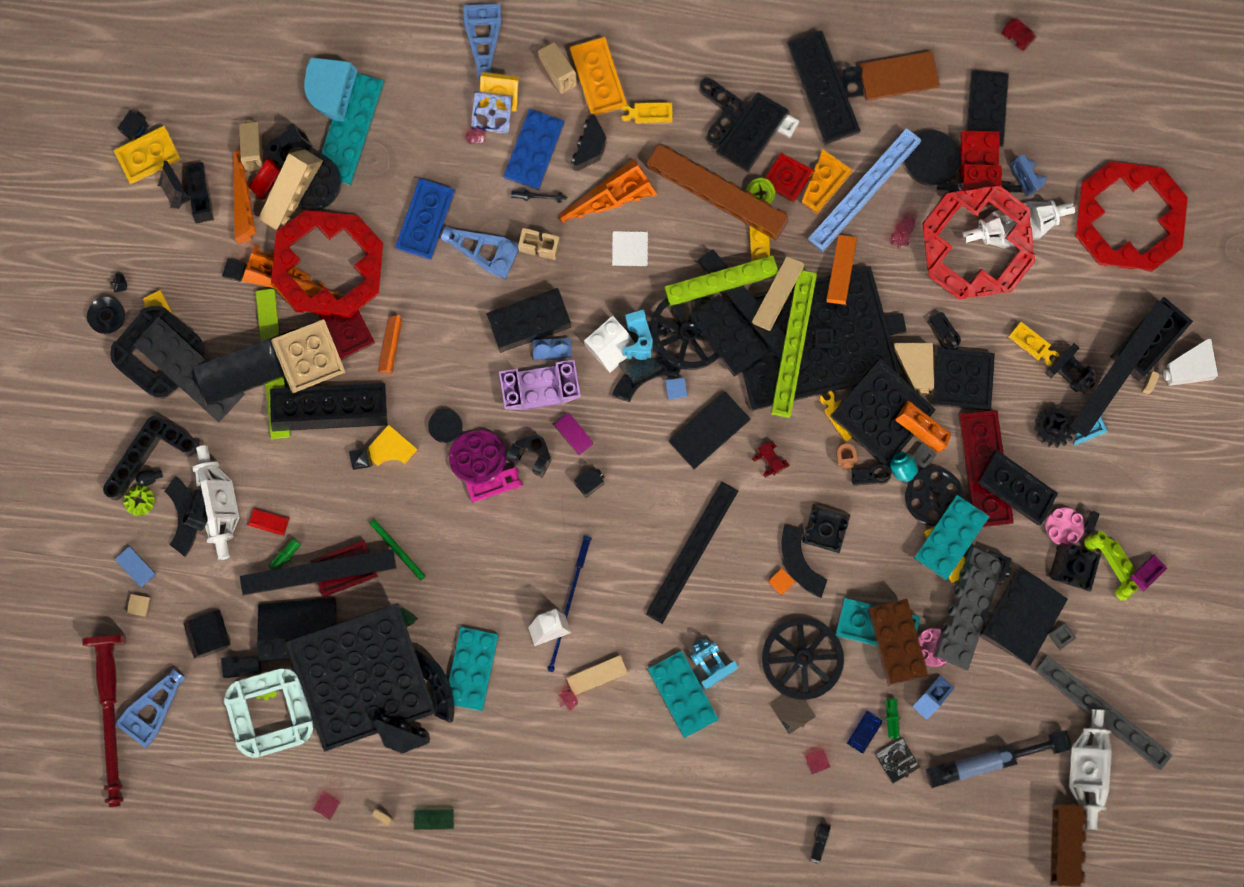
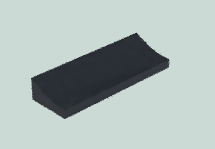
M300 327L194 366L191 373L206 407L285 377L271 340L300 329Z
M385 383L315 386L292 393L290 388L270 389L272 432L388 425Z

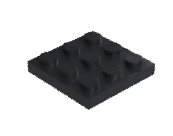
M938 348L933 406L990 411L995 353Z

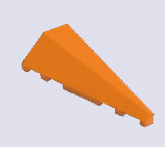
M236 150L233 152L235 241L237 244L252 241L251 235L257 233L250 205L252 201L245 168L241 162L240 150Z
M634 158L560 213L559 218L565 223L566 220L575 217L582 218L584 215L592 212L596 214L623 206V203L633 200L637 202L643 197L650 195L654 197L657 193Z
M255 244L242 281L274 288L271 285L274 254L269 253L267 255L259 250L260 246ZM296 267L288 271L289 275L308 296H314L325 288L323 282L316 283L310 279L309 274ZM329 290V292L337 299L339 292Z

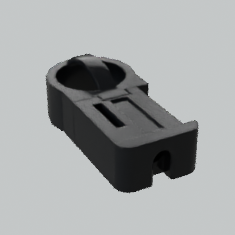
M940 312L930 318L928 324L931 323L939 335L938 339L944 349H957L960 345L961 337L945 314ZM946 335L954 347H949L945 344L944 337Z
M883 464L871 466V469L854 470V467L851 469L852 484L854 486L883 485L891 479V470ZM878 468H885L889 472L885 474H874ZM888 477V479L884 481H879L876 479Z
M821 822L817 825L814 834L816 840L809 861L820 864L831 824Z

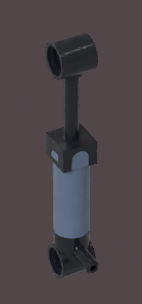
M1064 730L1048 735V742L1014 751L1012 745L928 768L926 772L930 786L935 788L1018 764L1016 758L1052 749L1053 753L1057 754L1071 750L1072 745L1068 732Z

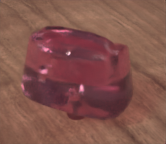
M473 129L466 133L468 144L483 143L485 141L486 134L481 129Z
M905 216L896 226L897 230L903 236L911 234L915 228V219L911 216Z
M905 232L892 233L890 244L897 246V248L908 246L910 244L909 234Z
M567 690L559 693V697L563 700L559 703L560 707L566 705L567 710L571 711L578 705V700L572 691Z

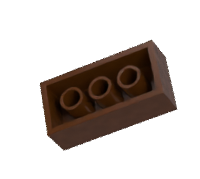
M908 599L869 608L867 612L887 685L891 686L926 677L928 671Z
M1061 804L1052 806L1050 886L1082 887V883L1085 882V872L1082 871V863H1085L1086 854L1085 851H1082L1083 843L1086 841V831H1083V822H1086L1087 814L1086 810H1083V806Z

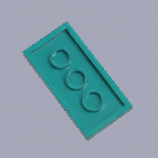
M956 495L914 559L944 580H947L990 516Z
M844 598L836 636L877 646L867 612L869 608L876 607V605ZM912 614L917 631L921 616Z
M460 627L449 678L454 706L483 712L499 638L498 634Z
M682 651L647 669L684 739L719 720Z

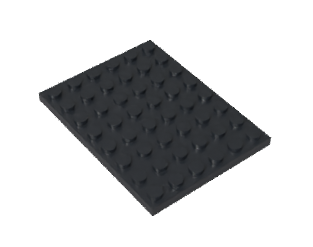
M871 266L852 270L846 305L827 302L831 276L816 279L802 356L809 365L798 375L794 401L825 394L830 391L854 387L880 358L898 375L901 374ZM794 287L775 321V324L785 335ZM768 291L752 295L760 306ZM730 300L724 301L765 353L764 357L742 371L752 411L772 407L781 361ZM814 328H834V348L814 349Z

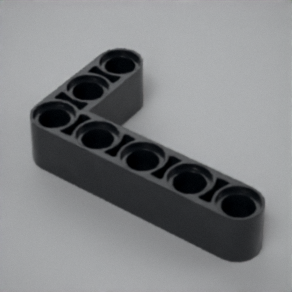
M158 416L149 417L104 484V494L114 501L121 499L160 440L187 456L197 453L198 443L191 436ZM160 422V428L152 430L153 424ZM171 432H176L175 439L168 440V435ZM145 438H149V444L142 446V441ZM187 442H192V447L189 450H185L184 445ZM139 454L138 461L131 462V457ZM128 470V476L121 479V472ZM117 486V493L110 495V489Z

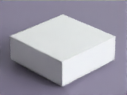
M788 115L777 131L791 138L799 124V120Z

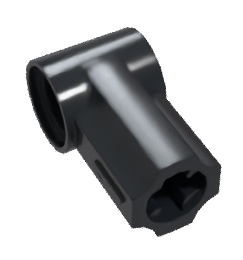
M196 490L190 508L186 510L183 516L182 523L202 531L208 517L206 515L202 490Z
M258 655L240 658L238 656L221 658L222 678H234L243 674L260 673L261 663L258 660Z

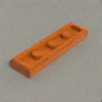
M838 235L827 295V302L846 305L857 237Z

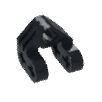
M533 435L513 443L506 456L507 461L517 465L527 448L529 452L539 456L533 466L532 473L543 478L552 461L543 437ZM539 440L542 442V447L534 449L532 448V443Z

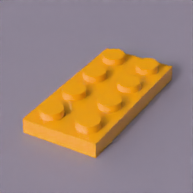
M602 37L569 47L590 114L598 116L621 109L622 106H627L606 38Z

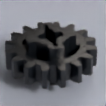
M1052 406L1051 411L1045 408L1044 413L1040 412L1038 414L1041 419L1035 420V423L1039 425L1035 426L1034 430L1039 431L1036 437L1043 438L1042 444L1047 441L1048 447L1055 444V447L1058 448L1060 443L1065 446L1067 444L1066 440L1071 441L1073 439L1071 435H1075L1076 431L1071 429L1070 425L1075 417L1068 416L1069 410L1063 412L1062 406L1059 410ZM1046 418L1047 426L1043 428V423ZM1053 424H1054V425H1060V427H1059L1058 429H1057V428H1054V429L1052 428V429H1050ZM1067 425L1068 430L1065 435L1064 427Z

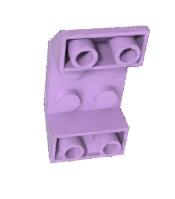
M575 359L556 362V366L521 372H518V369L499 372L505 410H529L560 405L581 397Z

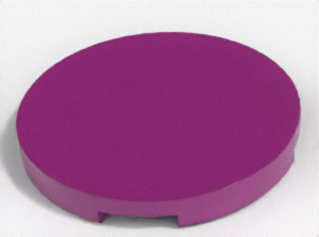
M480 429L463 433L453 442L449 451V463L458 479L468 484L481 485L491 482L501 474L506 464L507 454L502 440L496 434Z

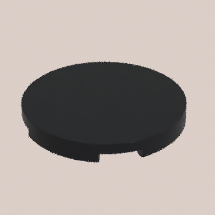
M929 130L917 134L916 136L921 139V143L904 161L908 174L916 182L926 186L937 185V182H948L954 177L960 166L961 156L956 142L950 136L940 131Z
M312 153L323 160L298 206L308 210H320L335 201L339 195L342 180L337 165L330 158Z

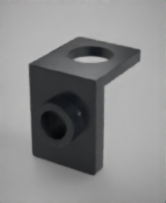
M849 67L843 70L841 78L848 98L863 96L861 83L862 67ZM854 83L858 86V91L851 93L848 91L847 86Z
M989 550L988 554L1005 561L998 584L1001 585L1004 583L1005 577L1009 578L1012 567L1009 565L1012 558Z

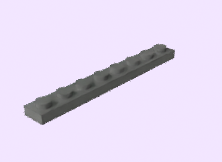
M1048 655L1036 668V673L1091 717L1092 709L1105 710L1103 726L1158 771H1161L1173 756Z

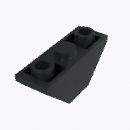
M591 113L590 119L586 118L583 127L585 130L584 136L580 135L577 143L579 150L577 153L574 152L571 160L574 171H579L600 161L604 153L607 137L595 114Z
M375 712L373 715L375 726L386 748L403 754L430 742L429 732L422 727H413L404 720L397 721L386 713L379 714Z

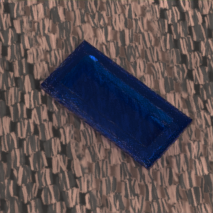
M866 711L846 744L863 754L884 721Z

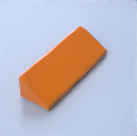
M400 315L391 316L387 320L378 372L391 374L393 372L402 325Z
M907 401L895 420L934 451L940 452L944 450L948 445L951 433L910 401Z

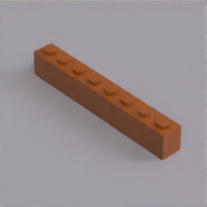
M658 144L647 161L649 170L777 241L788 224V216H786L787 214L783 210L778 208L776 210L770 207L771 205L767 201L754 198L751 192L738 189L735 183L722 180L719 174L706 171L704 166L699 163L694 164L690 162V159L685 155L681 154L679 156L669 146L665 145L663 147Z

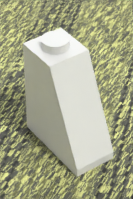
M1211 339L1205 340L1165 367L1163 375L1165 381L1168 382V386L1214 380L1218 376Z
M557 609L538 615L528 627L534 646L571 633L565 614Z

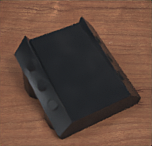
M164 161L158 186L162 187L170 201V208L180 209L181 205L190 201L168 161Z
M813 504L803 543L840 553L851 514L820 504Z
M1061 543L1056 548L1055 559L1049 573L1050 578L1090 592L1101 556L1093 551L1083 550L1075 544Z
M220 610L207 613L184 623L194 659L214 654L231 645V638L226 631Z

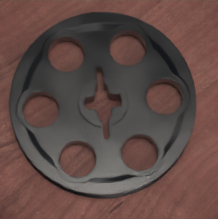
M932 467L919 471L908 483L905 501L909 512L915 519L923 524L936 526L946 512L945 505L952 503L956 495L964 499V492L960 481L955 475L945 469ZM939 473L942 478L939 483L933 482L931 474ZM916 480L924 483L922 490L914 488L913 483ZM947 485H956L957 492L955 494L948 493ZM931 489L934 494H939L937 501L930 499L932 495ZM912 500H921L922 507L914 509L911 504ZM930 510L936 511L938 514L937 520L932 521L928 519L927 513Z

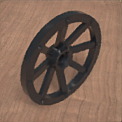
M704 296L690 300L695 301L692 313L699 309L701 304L705 305L711 299ZM664 299L654 311L650 322V333L657 353L669 364L685 370H698L713 364L719 358L718 355L714 352L710 357L706 356L696 339L706 340L690 319L688 322L685 321L679 304L672 307L680 326L660 317L662 311L669 306L668 299ZM658 324L663 325L678 334L660 341L657 326ZM682 340L678 358L671 355L664 348L668 344ZM688 343L692 345L701 361H684Z
M795 618L780 624L768 636L762 651V666L767 680L779 693L796 700H811L824 695L835 686L843 670L844 653L840 640L828 626L810 618ZM803 625L822 631L808 649L805 647ZM797 626L799 650L779 634L790 627ZM826 636L831 640L836 651L833 654H812ZM777 640L792 652L794 656L769 658L773 641ZM805 655L807 660L801 661L800 656ZM837 660L832 678L827 676L813 661ZM794 662L792 668L778 682L771 671L770 664ZM799 668H801L803 693L794 692L784 687ZM807 668L812 669L827 684L816 691L809 692Z

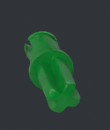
M291 538L289 543L282 550H279L280 553L268 565L269 569H281L288 560L291 561L292 555L302 545L294 538Z
M898 699L885 700L887 716L885 720H887L888 737L890 739L900 737L899 720L901 718L898 716Z

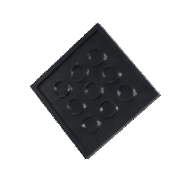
M880 358L831 413L830 417L879 462L889 466L893 456L900 453L914 436V434L895 420L906 402L910 401L929 417L936 409Z

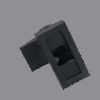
M293 123L287 126V131L271 140L264 150L269 155L267 159L270 158L276 164L279 163L278 166L281 169L285 163L287 152L291 148L301 147L309 150L313 147L305 131Z
M1073 343L1047 371L1046 375L1052 379L1058 372L1070 383L1071 389L1085 394L1095 386L1097 381L1096 372L1093 367L1088 365L1084 367L1076 360L1074 354L1079 350V347ZM1072 367L1082 374L1078 379H1075L1068 373Z

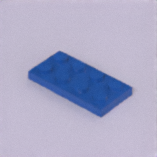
M529 109L506 168L504 179L539 190L563 129L564 120Z
M419 178L395 246L396 250L432 260L455 194V189Z

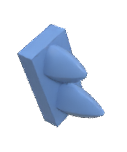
M1024 154L1018 156L1009 165L1019 184L1022 185L1026 197L1044 186L1047 177L1035 174L1033 170L1036 162L1027 159Z
M571 338L533 340L534 360L572 358Z

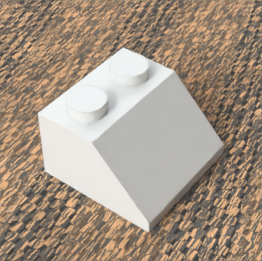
M613 316L584 340L585 347L609 373L627 359V356H623L622 349L635 344L625 328Z

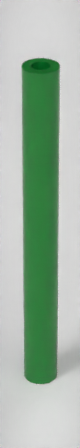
M376 519L371 521L370 525L394 550L420 581L423 580L426 575Z

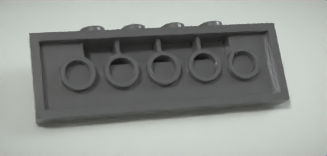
M970 547L964 567L960 571L957 587L953 592L954 596L951 605L947 609L945 622L941 627V634L933 654L934 657L963 670L969 669L1005 561L980 549Z

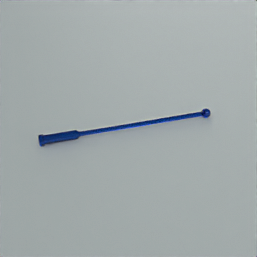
M588 536L582 537L583 541L576 562L577 570L564 613L566 619L579 573L584 566L590 541H592V538ZM562 636L557 638L551 663L547 667L549 672L555 670L554 663Z

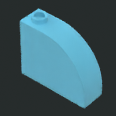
M310 58V62L306 67L304 82L305 93L309 102L323 116L331 120L343 122L358 70L351 62Z

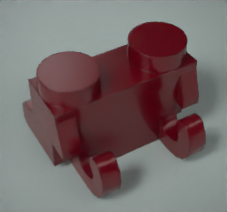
M1014 17L1001 32L1007 39L1010 40L1011 37L1017 41L1015 45L1023 52L1037 38L1034 35L1035 32L1018 18L1015 19Z
M773 440L757 449L759 455L752 458L754 462L763 458L771 469L763 474L765 478L771 474L775 476L790 466L786 459L781 461L773 449L777 446Z

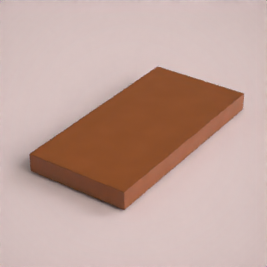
M932 51L859 64V67L863 69L861 78L866 101L940 87Z

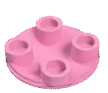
M1067 507L1058 508L1051 512L1046 520V532L1049 538L1058 545L1061 543L1072 545L1078 542L1084 532L1082 515Z
M928 628L918 635L925 664L928 666L937 667L947 663L933 656L941 634L940 628Z

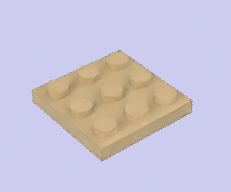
M324 319L271 340L292 393L345 373Z

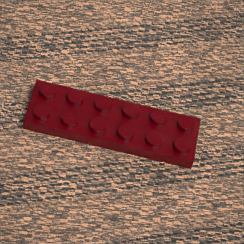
M998 410L959 414L971 504L990 516L983 527L1013 524L1012 507L977 483L993 452L998 450L1004 454Z

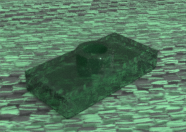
M454 809L414 810V830L454 829Z

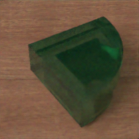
M401 608L406 627L418 620L417 617Z

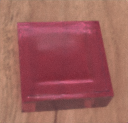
M824 749L805 756L812 775L830 768Z
M322 793L313 810L331 820L340 802Z

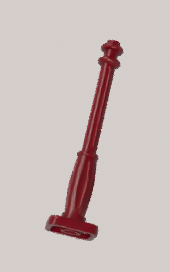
M123 635L82 638L83 646L95 647V652H97L96 680L100 699L99 703L102 705L107 775V786H104V790H108V798L104 802L108 803L109 807L121 806L120 802L124 801V798L120 797V789L123 788V785L119 784L114 704L117 702V675L113 653L115 650L114 645L126 644V636Z

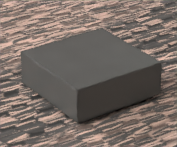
M923 443L912 454L916 464L922 469H926L937 456Z
M1065 622L1048 634L1060 650L1076 639Z

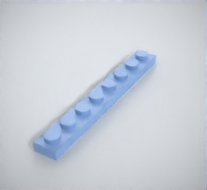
M906 128L808 238V241L823 252L921 143V139Z

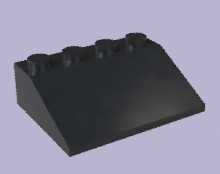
M1020 567L1013 575L983 628L980 637L1031 666L1068 599L1037 576Z
M336 598L258 604V660L262 663L291 660L285 641L336 624Z

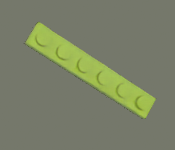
M770 256L664 287L669 305L673 306L774 277L779 271L774 257Z

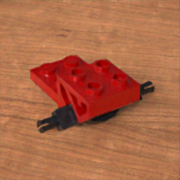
M961 131L959 179H950L949 183L937 182V190L954 192L1000 185L1009 193H1022V185H1011L1010 181H1002V165H999V132Z

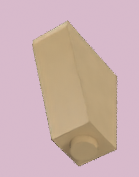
M555 42L543 45L538 51L539 59L559 93L562 94L577 86L576 72Z
M249 120L245 121L244 124H239L241 162L247 173L259 171L265 163L261 127L258 122Z
M894 343L893 348L896 359L908 384L920 395H927L929 392H932L934 389L933 343Z

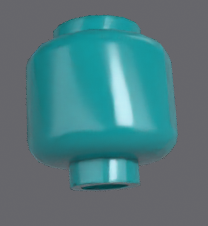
M900 452L893 456L890 466L894 477L904 482L911 481L918 472L913 455Z

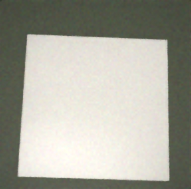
M613 231L612 266H647L648 232Z

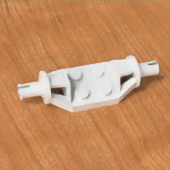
M1053 200L1023 203L1030 208L1033 240L1040 239L1054 225H1059V217L1075 213L1072 202L1056 206ZM998 210L994 211L984 220L980 219L978 222L979 228L963 231V238L966 237L964 239L965 243L982 239L985 245L991 244L1001 248H1008L1014 245L1007 241L1005 237L1016 222ZM1051 219V221L1043 225L1044 221ZM998 234L999 237H989V235Z
M199 446L196 448L199 464L192 469L196 473L197 487H202L208 522L205 525L208 535L206 540L207 543L216 545L218 560H225L230 558L227 541L234 538L233 532L240 518L233 483L219 468L218 462H211L208 446ZM209 470L213 473V475H214L217 479H212V477H211V475H210V473H209ZM226 524L224 534H220V525Z
M1092 709L1091 727L1083 729V733L1072 746L1069 788L1077 800L1078 806H1083L1084 810H1086L1085 829L1098 830V812L1107 808L1104 806L1109 793L1112 750L1109 739L1111 731L1103 728L1105 710ZM1091 733L1094 734L1092 746H1086ZM1083 791L1089 792L1088 806Z

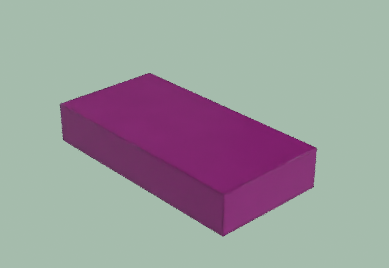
M1154 554L1130 578L1144 592L1167 567Z

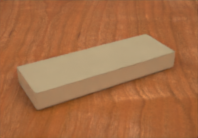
M617 656L567 678L573 695L577 696L624 676L628 672L621 656Z

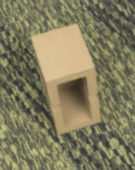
M523 228L518 244L519 252L535 256L536 252H538L539 257L556 261L560 237L543 233V241H540V233L538 231Z

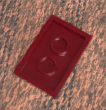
M357 311L351 317H342V315L318 314L321 320H325L341 360L375 344L360 311Z
M364 540L310 560V562L316 563L368 554L369 550ZM377 573L319 582L318 585L324 598L378 578Z

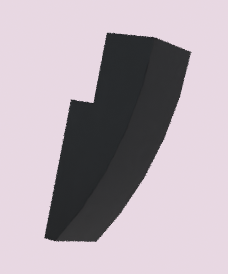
M204 163L186 165L188 194L195 223L214 220Z

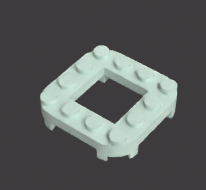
M277 669L234 682L225 694L224 704L227 707L236 739L235 744L238 750L249 757L257 758L299 746L305 743L313 734L314 722L297 674L293 670ZM283 688L293 726L256 737L246 699Z

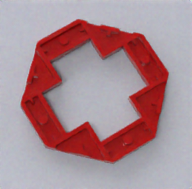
M1111 161L1080 185L1075 237L1098 265L1118 266V268L1141 269L1153 272L1183 248L1188 197L1164 168ZM1121 178L1133 192L1148 181L1171 209L1157 221L1167 232L1168 236L1143 255L1138 252L1130 241L1115 252L1092 225L1094 221L1105 214L1104 209L1095 200V197Z
M1000 185L945 193L922 223L928 276L959 300L1012 292L1035 263L1030 208ZM989 201L1016 222L1005 239L1019 250L996 279L983 269H980L972 281L968 283L942 263V260L953 246L938 235L961 205L977 216Z
M305 210L276 232L271 285L295 312H314L321 315L335 314L342 315V317H351L379 295L383 242L358 215ZM316 227L329 240L345 230L367 254V256L354 265V268L365 280L338 301L326 287L310 298L288 273L301 260L290 247Z

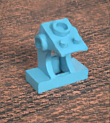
M644 309L625 315L628 333L634 332L638 336V341L630 347L623 348V356H627V359L635 357L639 360L651 358L653 339L646 321Z
M706 638L704 640L700 639L690 648L693 653L690 655L696 665L700 664L708 676L701 683L705 690L738 669L735 661L727 666L722 662L716 653L719 649L714 641L710 642ZM712 654L717 664L708 669L703 659Z

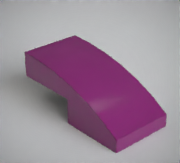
M569 412L554 423V426L571 445L577 455L582 454L594 444Z

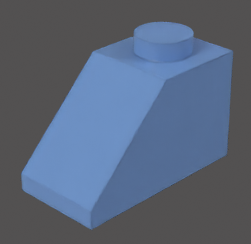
M940 675L912 707L927 720L943 704L955 688Z

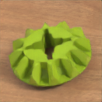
M757 178L749 183L746 190L753 195L762 188V191L768 192L763 195V200L769 204L775 200L776 191L773 186L774 184L768 179ZM754 195V198L761 200L760 196Z
M136 485L130 488L124 495L123 504L126 510L135 516L146 515L152 510L155 503L153 492L145 486ZM139 495H142L141 499L146 503H139L136 506V502L132 498H138Z

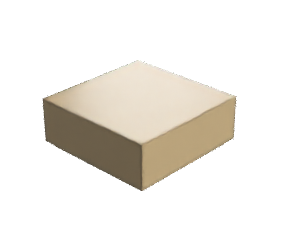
M1152 371L1149 374L1142 391L1143 393L1150 394L1154 390L1159 373Z
M131 594L127 614L147 617L151 598Z
M375 809L372 816L388 826H391L394 821L393 818L378 809Z

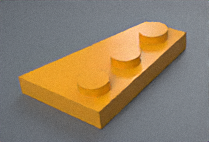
M822 149L818 164H816L814 174L804 194L802 204L818 214L851 175L852 169Z

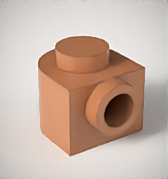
M842 444L836 452L837 467L842 466V469H850L854 467L853 464L858 462L856 449L851 444Z

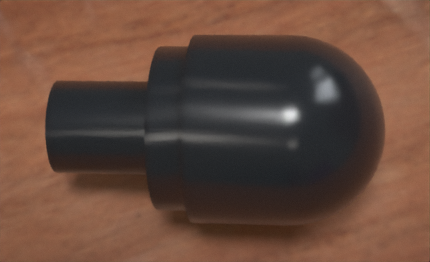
M148 469L139 472L136 475L137 484L148 486L155 483V479L163 477L162 470L153 472V470Z

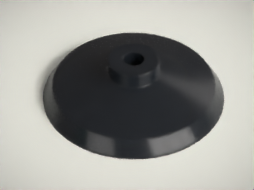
M449 409L435 412L428 423L430 435L441 443H449L456 440L463 428L460 416Z

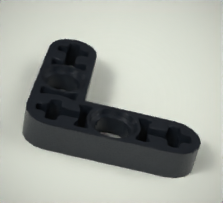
M705 78L700 82V93L724 110L707 133V143L716 147L726 139L746 110V105L741 99L713 79ZM704 84L706 86L711 84V89L713 91H711L710 89L704 90ZM719 94H725L728 100L720 102L717 97ZM732 105L735 107L741 106V112H734ZM729 119L732 124L730 127H723L721 121ZM719 128L721 130V132L718 135L719 140H711V134L716 135Z

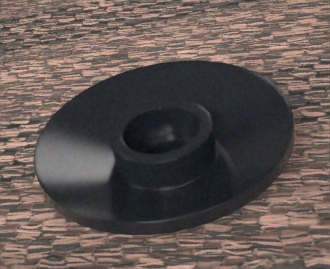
M102 297L90 305L87 312V320L94 331L100 334H111L119 330L123 325L125 310L118 300L111 297ZM106 315H111L109 320H105Z

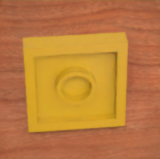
M482 72L479 107L517 111L519 76Z

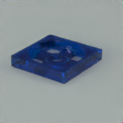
M475 91L471 129L508 134L512 96ZM489 97V105L487 107L478 106L482 99ZM497 99L505 104L507 110L499 109L496 106ZM494 109L496 113L491 116L488 111ZM477 114L485 115L488 118L487 126L480 124ZM497 117L506 118V122L502 126L495 127V119Z

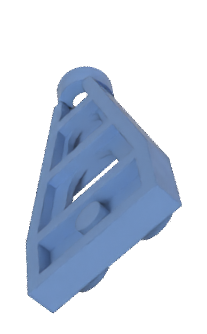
M501 4L463 5L464 26L477 66V78L481 79L482 72L492 73L491 67L501 28ZM476 25H491L489 37L478 38L474 27ZM489 44V54L479 55L477 45Z
M448 226L445 227L441 236V240L452 245L488 273L505 280L519 251V243L504 237L455 230ZM465 238L478 241L475 251H470L463 247L462 244ZM484 244L495 245L498 248L492 261L486 260L479 253Z
M172 669L169 675L125 710L116 722V726L142 746L148 748L160 732L177 690L186 677L177 670ZM171 678H173L176 681V683H172ZM160 689H164L168 692V697L164 704L160 706L153 701V696ZM149 704L157 710L156 717L151 724L146 723L138 716V712Z

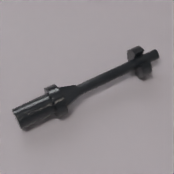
M529 190L511 191V198L524 199V201L532 198L558 199V203H562V200L568 199V196H562V192H558V196L533 194Z

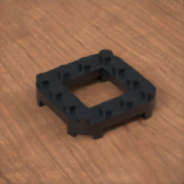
M150 306L143 308L118 340L113 342L110 356L114 366L152 397L164 399L171 396L179 386L165 373L161 378L157 377L135 359L132 353L137 348L133 344L160 316L203 356L205 348L201 338L168 312L167 309L162 306Z

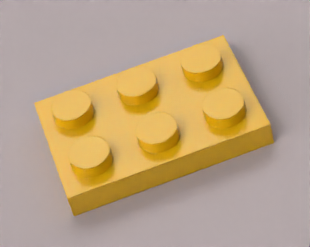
M165 126L113 150L130 184L162 170L164 161H168L172 165L181 160Z

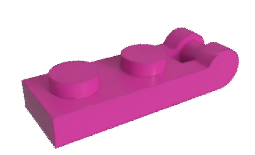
M515 467L502 471L497 478L485 484H466L472 503L522 487L523 482L519 479L518 468ZM511 477L512 482L507 484L505 478Z

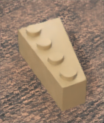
M305 149L289 153L258 219L276 230L289 223L292 214L323 160Z

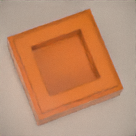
M781 568L768 583L782 596L795 581Z

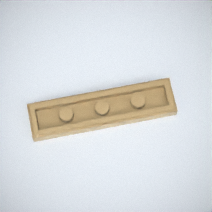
M790 257L785 258L752 321L754 325L768 331L771 330L805 266L804 263Z

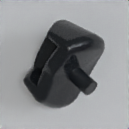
M116 273L109 285H114L115 293L126 291L127 281L124 275Z

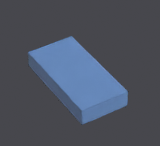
M130 546L115 559L141 588L156 575Z

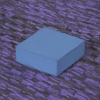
M685 378L665 380L668 400L687 397Z

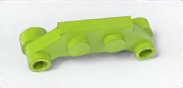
M1099 531L1087 536L1084 539L1086 548L1090 551H1094L1097 548L1101 549L1121 582V585L1115 588L1117 598L1121 601L1127 600L1133 593L1138 591L1137 584L1130 578L1136 572L1118 541L1107 537L1105 532Z

